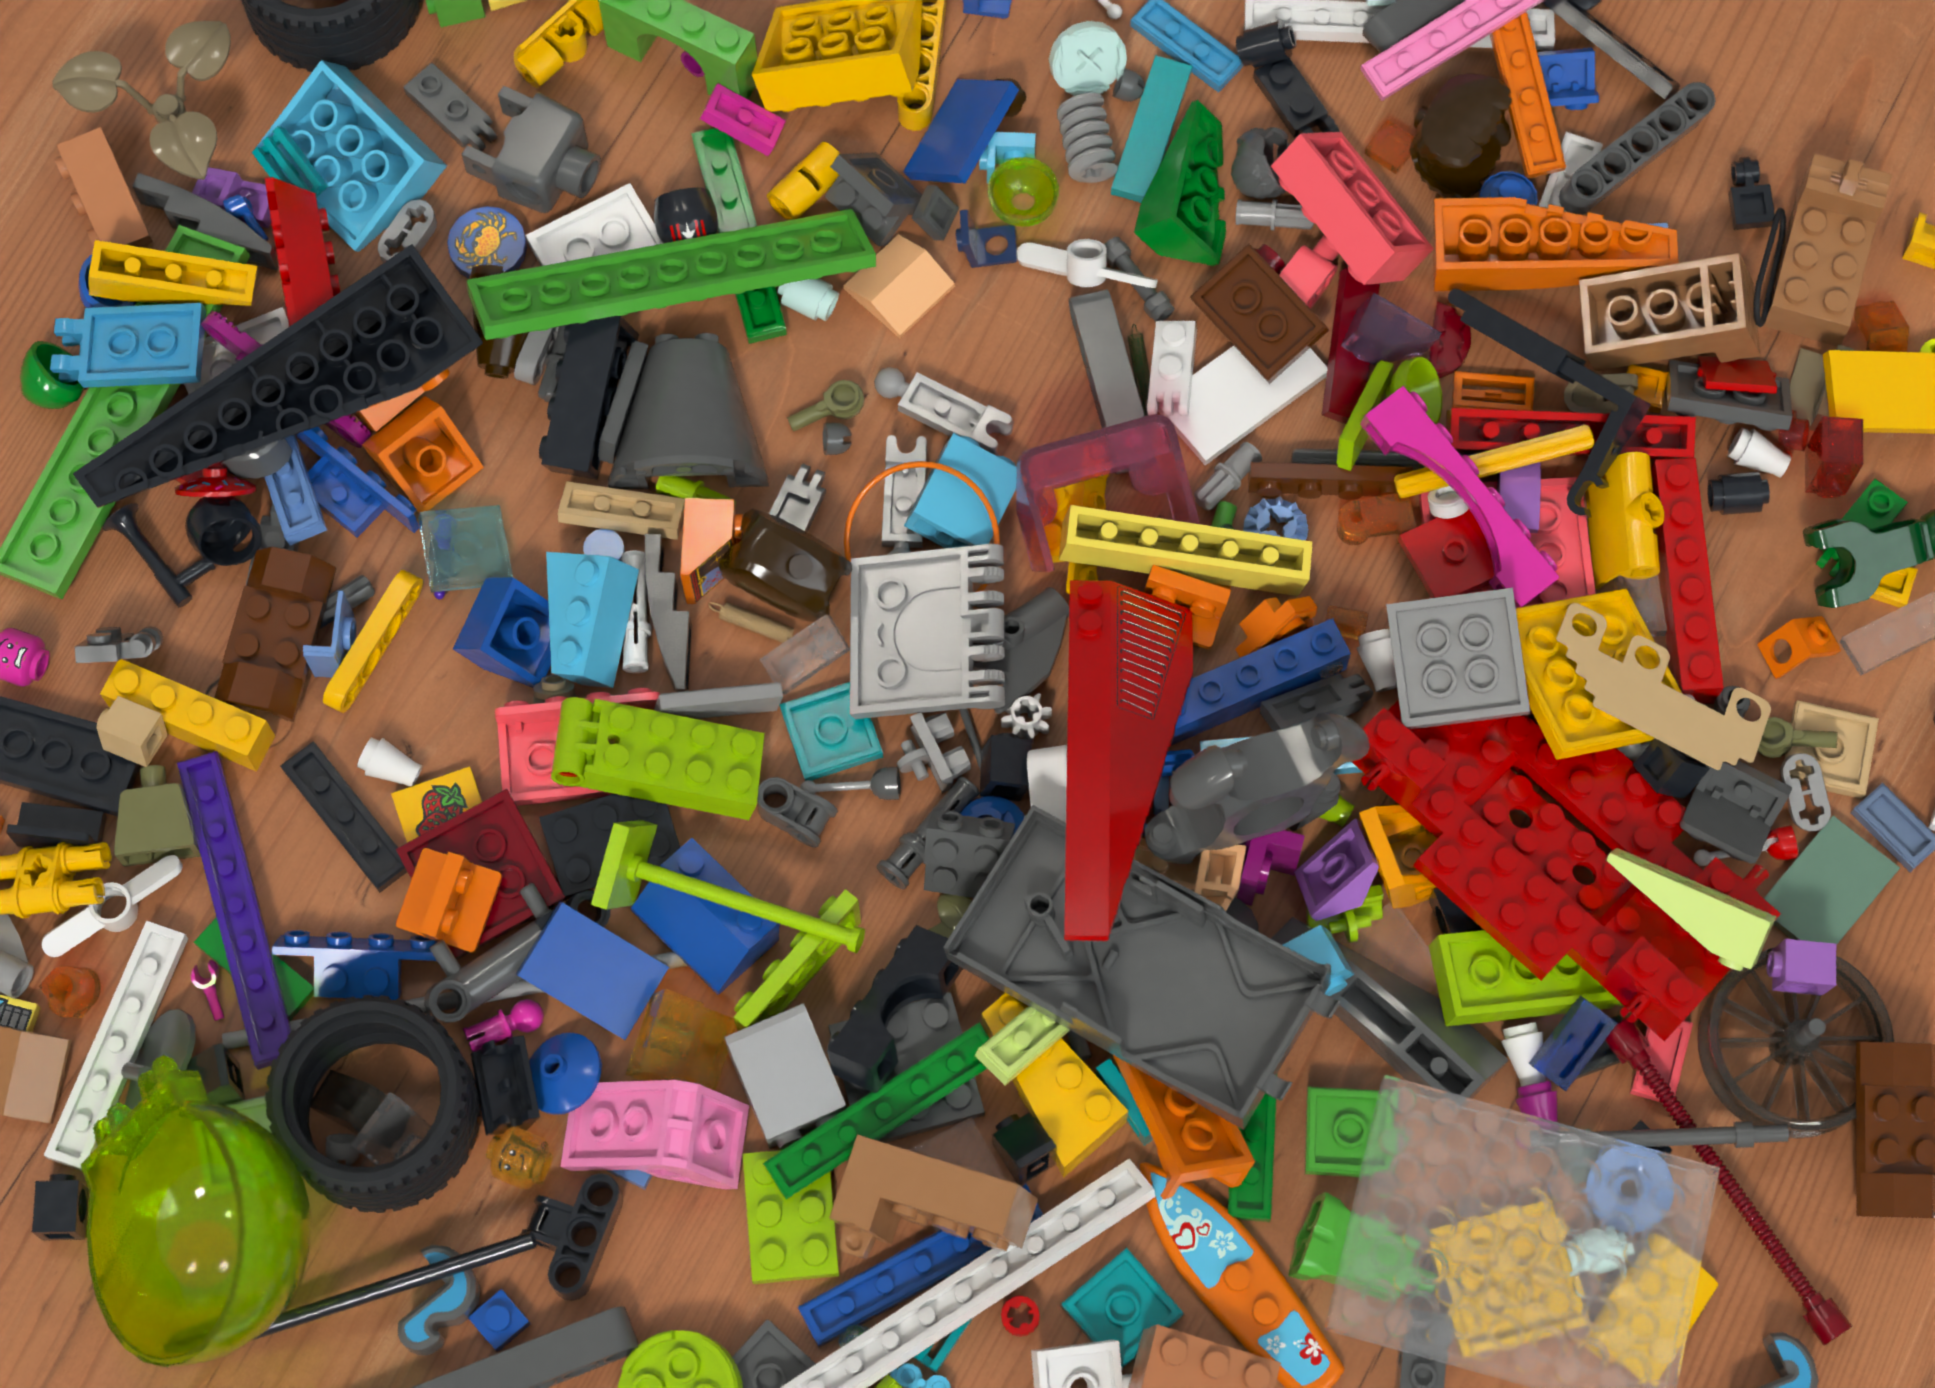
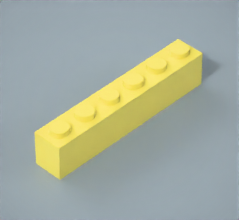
M1070 505L1062 522L1058 560L1150 574L1152 566L1156 565L1208 583L1299 596L1310 580L1312 541Z

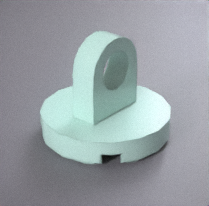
M1096 21L1077 23L1063 31L1052 45L1049 56L1051 74L1058 85L1073 96L1084 93H1104L1110 88L1109 85L1115 79L1119 80L1122 76L1127 62L1126 48L1117 32L1105 23Z

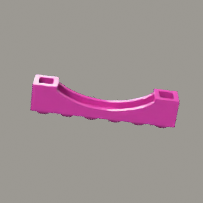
M1402 386L1369 411L1362 419L1360 425L1385 456L1389 452L1394 451L1419 462L1442 478L1459 495L1478 522L1488 544L1494 568V577L1489 581V584L1494 590L1513 588L1515 608L1525 607L1560 578L1555 572L1557 565L1548 553L1543 550L1539 552L1529 540L1531 534L1527 527L1519 519L1513 520L1504 510L1505 502L1501 495L1493 487L1487 488L1477 476L1479 470L1475 463L1467 455L1461 457L1451 445L1453 438L1448 430L1440 423L1435 425L1425 413L1428 409L1422 398L1414 391L1409 393Z

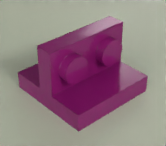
M1283 830L1237 844L1246 846L1245 865L1237 899H1240L1246 905L1252 906L1255 893L1264 895L1270 870L1294 876L1305 835Z

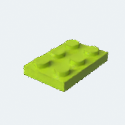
M782 1150L743 1153L753 1284L839 1276L835 1221L829 1218L833 1208L831 1171L785 1200L762 1164Z

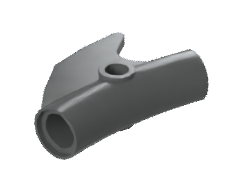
M1047 587L1025 604L1004 615V641L994 643V645L1004 647L1005 658L991 662L973 660V671L996 669L1005 673V682L1003 683L1005 688V706L995 708L994 711L997 714H1001L1009 709L1018 698L1028 696L1050 676L1062 645L1066 622L1069 617V606L1059 592L1052 587ZM973 643V646L983 645V644Z

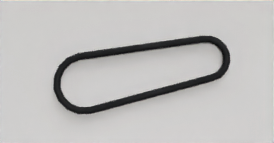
M1783 208L1777 209L1756 282L1754 319L1758 327H1762L1767 319L1784 244L1786 216ZM1780 221L1779 239L1760 318L1761 287Z

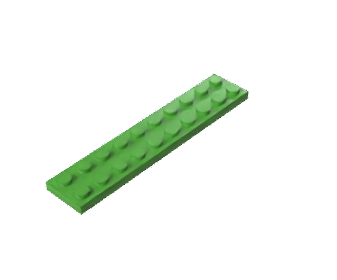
M853 209L479 277L466 281L468 295L485 340L507 338L511 335L532 331H545L553 327L574 323H586L590 320L611 316H624L632 312L648 309H661L669 305L685 302L703 301L707 298L722 295L740 294L759 288L777 287L786 283L807 279H819L823 276L844 272H856L860 269L876 267V253Z
M181 225L178 226L165 250L167 252L246 264L251 256L243 247ZM136 302L135 306L184 303ZM203 304L206 308V317L212 311L219 313L223 305ZM206 331L204 334V340L208 334ZM180 384L89 387L0 547L1 576L63 599L115 504L113 502L97 508L73 473L166 411Z

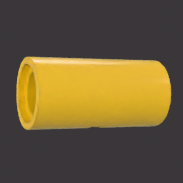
M821 142L767 193V199L773 209L786 221L798 219L831 188L839 176L830 166L840 153L829 143Z

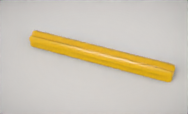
M1583 425L1468 457L1479 470L1478 478L1591 449L1594 446V438L1590 427ZM1427 467L1394 477L1395 488L1400 498H1407L1449 486Z

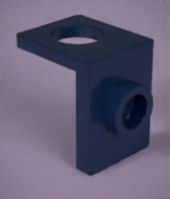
M968 209L960 210L961 228L956 229L957 248L959 252H965L971 268L1016 263L1018 261L1015 225L976 229ZM997 236L1005 238L1008 241V247L1002 254L991 255L986 251V244L991 238Z

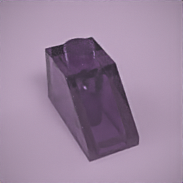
M1373 293L1357 309L1341 346L1351 351L1356 358L1375 366L1380 360L1393 362L1422 355L1439 340L1441 332L1378 294Z

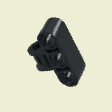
M599 1173L587 1178L581 1186L574 1206L545 1196L536 1195L534 1203L537 1206L529 1226L521 1231V1234L532 1231L538 1246L555 1252L549 1266L548 1279L557 1295L564 1300H578L589 1291L622 1209V1192L616 1181L607 1174ZM609 1188L613 1191L612 1199L606 1205L595 1206L591 1203V1197L596 1190ZM584 1228L596 1230L597 1236L591 1245L582 1247L575 1244V1237L580 1230ZM569 1268L578 1269L581 1276L576 1285L568 1288L559 1285V1276L563 1271Z

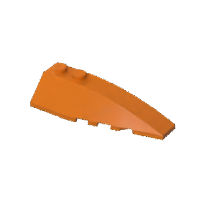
M1515 197L1434 199V291H1451L1453 289L1461 291L1526 290L1580 285L1579 280L1679 263L1677 230L1629 220H1625L1623 223L1603 219L1604 215L1590 212L1587 213V216L1565 212L1564 207L1550 204L1548 208L1526 204L1527 200Z

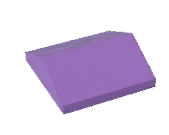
M1355 818L1294 871L1310 916L1315 921H1319L1362 906L1379 865L1361 822Z

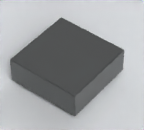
M927 185L912 215V219L933 240H944L959 207L937 185Z

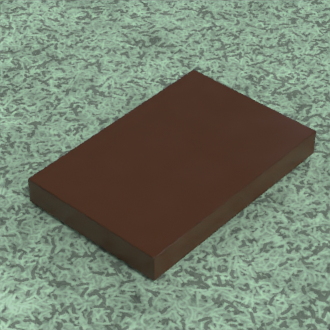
M1247 244L1190 296L1195 305L1269 384L1329 331L1328 327L1250 244Z

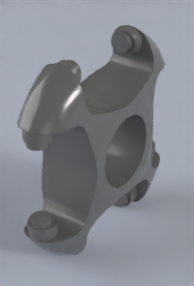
M1322 712L1306 722L1286 729L1253 736L1223 748L1215 745L1207 747L1184 762L1173 774L1169 792L1170 801L1173 806L1158 813L1146 827L1145 840L1148 848L1155 856L1167 862L1190 864L1195 856L1200 855V852L1205 850L1229 848L1257 837L1283 831L1287 828L1295 831L1337 805L1341 785L1334 771L1344 763L1359 760L1367 755L1370 744L1365 730L1351 718Z

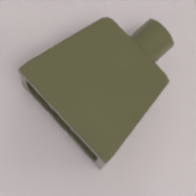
M149 765L140 769L141 788L127 789L120 794L114 855L124 867L156 863L169 855H175L179 859L201 857L183 787L179 783H166V769L164 766Z

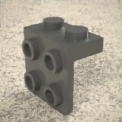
M1739 760L1737 765L1734 766L1723 762L1720 770L1710 767V770L1696 785L1680 821V827L1693 838L1699 841H1706L1726 851L1730 857L1736 860L1755 864L1762 852L1774 821L1791 793L1792 787Z

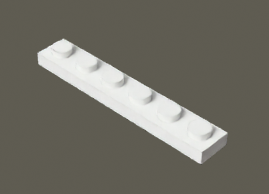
M146 921L44 1153L47 1159L87 1173L127 1082V1079L122 1076V1067L128 1062L135 1063L189 939L186 934Z

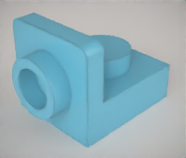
M994 133L979 163V170H987V183L995 184L996 164H1004L1010 168H1022L1025 165L1035 166L1036 133Z

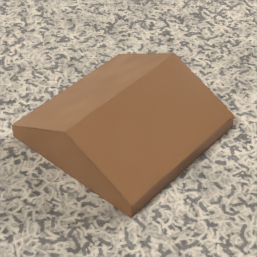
M0 1025V1115L53 1124L70 1049V1039Z

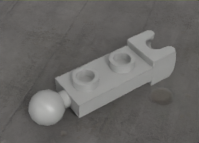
M884 368L876 375L874 381L875 389L882 397L889 399L901 397L898 403L899 412L950 437L955 433L958 436L972 438L982 449L996 456L998 455V442L990 437L989 434L997 432L1004 436H1009L1012 433L1014 421L1009 414L991 405L986 407L918 372L910 384L906 382L904 375L897 368Z
M894 435L887 437L885 470L903 463L927 461V439L924 436L917 438L915 449L907 454L898 450L897 439ZM925 467L904 469L885 477L882 547H894L888 555L912 552L910 547L922 548L923 536L905 527L904 524L926 483Z

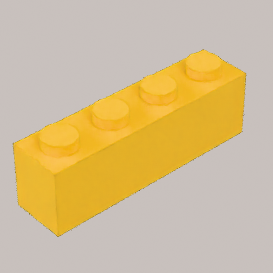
M123 659L117 661L100 692L109 708L117 696H120L159 712L163 716L167 734L209 752L218 751L221 757L256 772L275 738V734L267 720Z

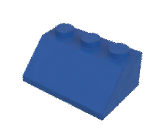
M693 838L660 865L662 868L753 897ZM650 881L631 907V911L717 995L723 992L779 941V923Z

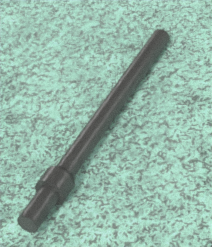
M1752 1121L1734 1122L1733 1126L1525 1134L1526 1151L1734 1144L1735 1148L1754 1147V1143L1789 1141L1787 1124L1753 1126Z

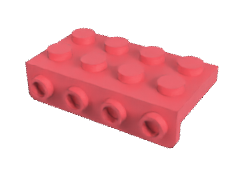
M635 688L629 690L627 694L614 696L607 692H595L587 695L585 699L594 703L595 699L654 710L660 693L652 692L649 688ZM551 697L546 699L545 703L529 704L526 701H511L505 703L504 707L495 709V719L498 725L502 791L508 789L517 806L605 797L613 794L578 786H563L551 779L561 704L568 697Z

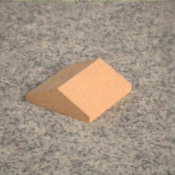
M899 234L876 254V267L860 269L843 285L846 292L899 338L955 287V283L927 250Z

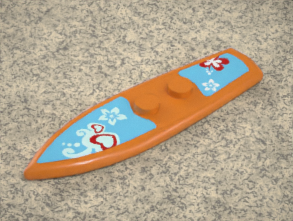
M1142 1162L1139 1165V1170L1155 1191V1198L1146 1203L1150 1219L1165 1251L1200 1300L1251 1354L1281 1363L1277 1380L1285 1388H1332L1344 1373V1365L1303 1302L1258 1241L1236 1217H1232L1228 1213V1209L1218 1200L1190 1181L1181 1183L1172 1198L1162 1199L1160 1195L1166 1186L1167 1174L1161 1167Z

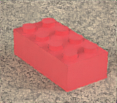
M1342 132L1300 133L1271 165V168L1279 176L1278 181L1282 188L1288 193L1293 194L1301 204L1304 216L1319 227L1325 235L1326 244L1333 251L1341 255L1348 264V271L1351 276L1358 282L1363 283V285L1404 281L1434 250Z

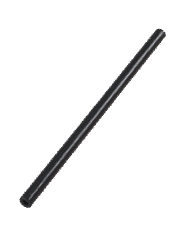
M530 1231L163 1351V1363L166 1368H170L537 1248L534 1233Z

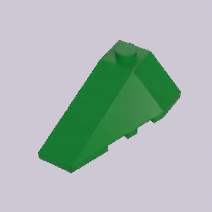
M1198 100L1191 102L1141 202L1134 233L1159 256L1215 266L1220 263L1226 237V221L1219 220V203L1225 200L1224 188L1218 186V167L1223 165L1222 123Z

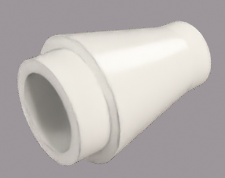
M1742 427L1734 437L1727 453L1728 457L1734 459L1735 465L1770 473L1779 478L1783 476L1791 461L1790 455L1782 452L1754 428L1749 431Z
M1389 629L1377 630L1359 636L1360 646L1356 649L1374 683L1375 691L1383 692L1397 688Z
M372 737L367 742L357 764L358 768L365 770L366 776L404 784L409 787L414 786L423 767L384 738L379 741Z
M1536 1022L1503 1029L1505 1040L1501 1042L1519 1078L1520 1086L1546 1082L1544 1075L1543 1032H1538Z

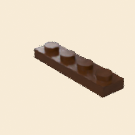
M1251 462L1248 476V493H1257L1259 496L1267 498L1277 497L1281 494H1298L1299 497L1305 499H1314L1321 495H1338L1339 498L1344 500H1356L1362 496H1374L1384 501H1398L1402 498L1397 494L1394 477L1413 471V467L1354 465L1352 470L1349 471L1337 467L1338 465Z

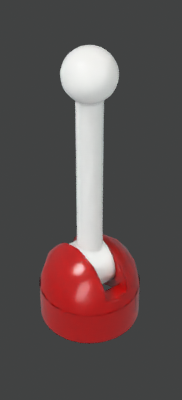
M1789 825L1771 830L1762 851H1766L1769 856L1776 860L1797 858L1798 848L1793 827ZM1701 849L1695 853L1694 860L1698 865L1706 866L1715 857L1722 859L1730 856L1724 850L1708 852Z

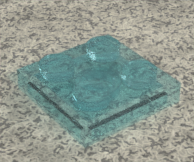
M500 505L420 512L418 521L431 592L481 588L486 578L513 577Z

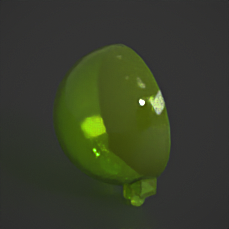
M162 1055L152 1062V1070L149 1069L138 1077L137 1086L140 1087L139 1092L142 1100L131 1111L128 1105L118 1102L107 1110V1118L104 1117L94 1124L92 1129L96 1135L95 1140L98 1147L82 1162L81 1168L90 1192L86 1234L89 1271L96 1300L109 1329L124 1349L142 1362L161 1367H181L225 1357L261 1335L277 1320L294 1297L304 1276L311 1250L312 1217L306 1187L299 1170L289 1153L275 1136L265 1127L238 1110L209 1101L199 1071L179 1070L173 1058Z

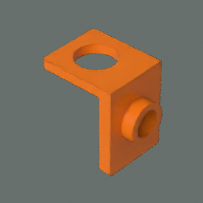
M1823 616L1792 619L1757 644L1776 679L1781 678L1809 658L1832 656L1841 651ZM1780 639L1786 640L1791 646V657L1786 663L1779 662L1774 655V646Z

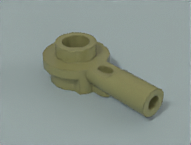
M849 380L835 382L824 392V400L787 417L793 432L829 415H833L838 419L853 418L860 413L864 406L865 399L862 389L858 384Z
M1771 717L1768 718L1757 751L1763 756L1775 758L1787 754L1792 746L1837 748L1838 733L1835 731L1793 730L1791 723L1781 718Z

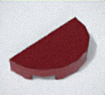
M1437 302L1428 360L1434 366L1438 377L1442 378L1454 373L1465 363L1471 346V330L1468 325L1460 321L1461 317L1455 313L1456 310L1452 306Z

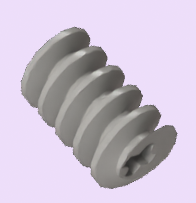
M1097 93L1076 95L1067 99L1057 110L1060 133L1063 136L1062 144L1066 150L1065 159L1069 164L1068 174L1073 180L1083 183L1106 181L1113 177L1118 169L1115 163H1111L1115 160V152L1109 149L1113 141L1110 136L1106 135L1109 133L1110 127L1104 121L1107 118V112L1104 108H1101L1104 105V98Z

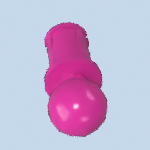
M524 999L513 1006L509 1015L504 1016L502 1010L499 1009L497 1010L498 1015L468 1028L465 1027L463 1031L467 1040L484 1034V1036L469 1042L472 1052H475L488 1041L494 1040L497 1043L506 1038H512V1031L514 1030L526 1033L535 1031L543 1023L544 1013L539 1003L534 1000Z

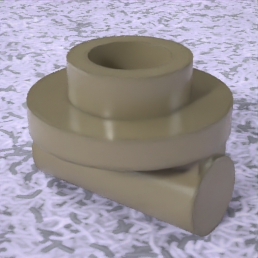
M558 675L545 676L541 679V682L533 687V704L545 703L546 699L556 696L576 697L574 684Z

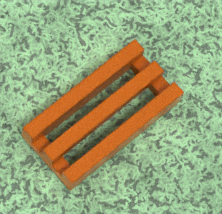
M1455 371L1453 375V402L1451 408L1533 411L1535 377ZM1462 385L1525 390V394L1491 389L1486 391L1462 389Z

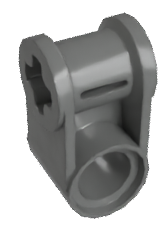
M779 777L768 778L759 785L757 808L760 817L789 833L801 843L817 848L821 842L819 836L829 818H834L838 813L837 808L824 798L808 793ZM771 794H780L787 800L779 808L769 807L764 801Z

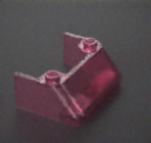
M1159 414L1146 415L1026 449L1019 456L1016 467V512L1032 571L1051 572L1055 570L1044 526L1051 523L1057 513L1054 489L1128 469L1131 483L1139 493L1158 495L1166 492L1174 521L1200 524L1177 433L1171 420Z

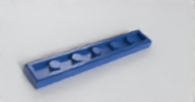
M1027 1184L1022 1186L1024 1189L1031 1193ZM1036 1204L1031 1223L1043 1215L1038 1204ZM941 1229L802 1304L798 1309L818 1347H821L945 1280L948 1275L959 1271L992 1248L982 1244V1241L973 1238V1233L969 1232L967 1239L947 1234Z

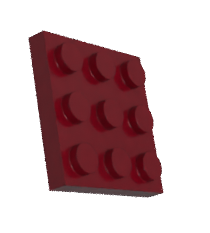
M508 789L499 792L396 849L411 879L424 848L446 855L448 852L465 857L473 864L502 874V880L477 949L535 918L520 894V889L526 885L534 883L550 909L558 905L559 902L567 900ZM448 945L456 960L471 953Z

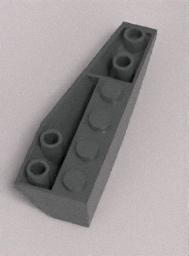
M1292 917L1271 939L1283 945L1313 928ZM1336 941L1355 975L1345 980L1347 982L1346 987L1328 996L1341 1001L1334 1014L1448 1120L1452 1121L1508 1062V1059L1470 1024L1446 1026L1441 1002L1438 997Z

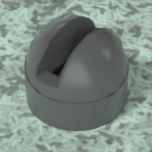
M1125 68L1122 76L1115 82L1113 97L1122 101L1132 102L1142 96V89H1144L1145 84L1139 74Z
M824 423L822 440L825 455L843 454L850 448L852 442L843 441V437L852 435L847 426L840 423Z

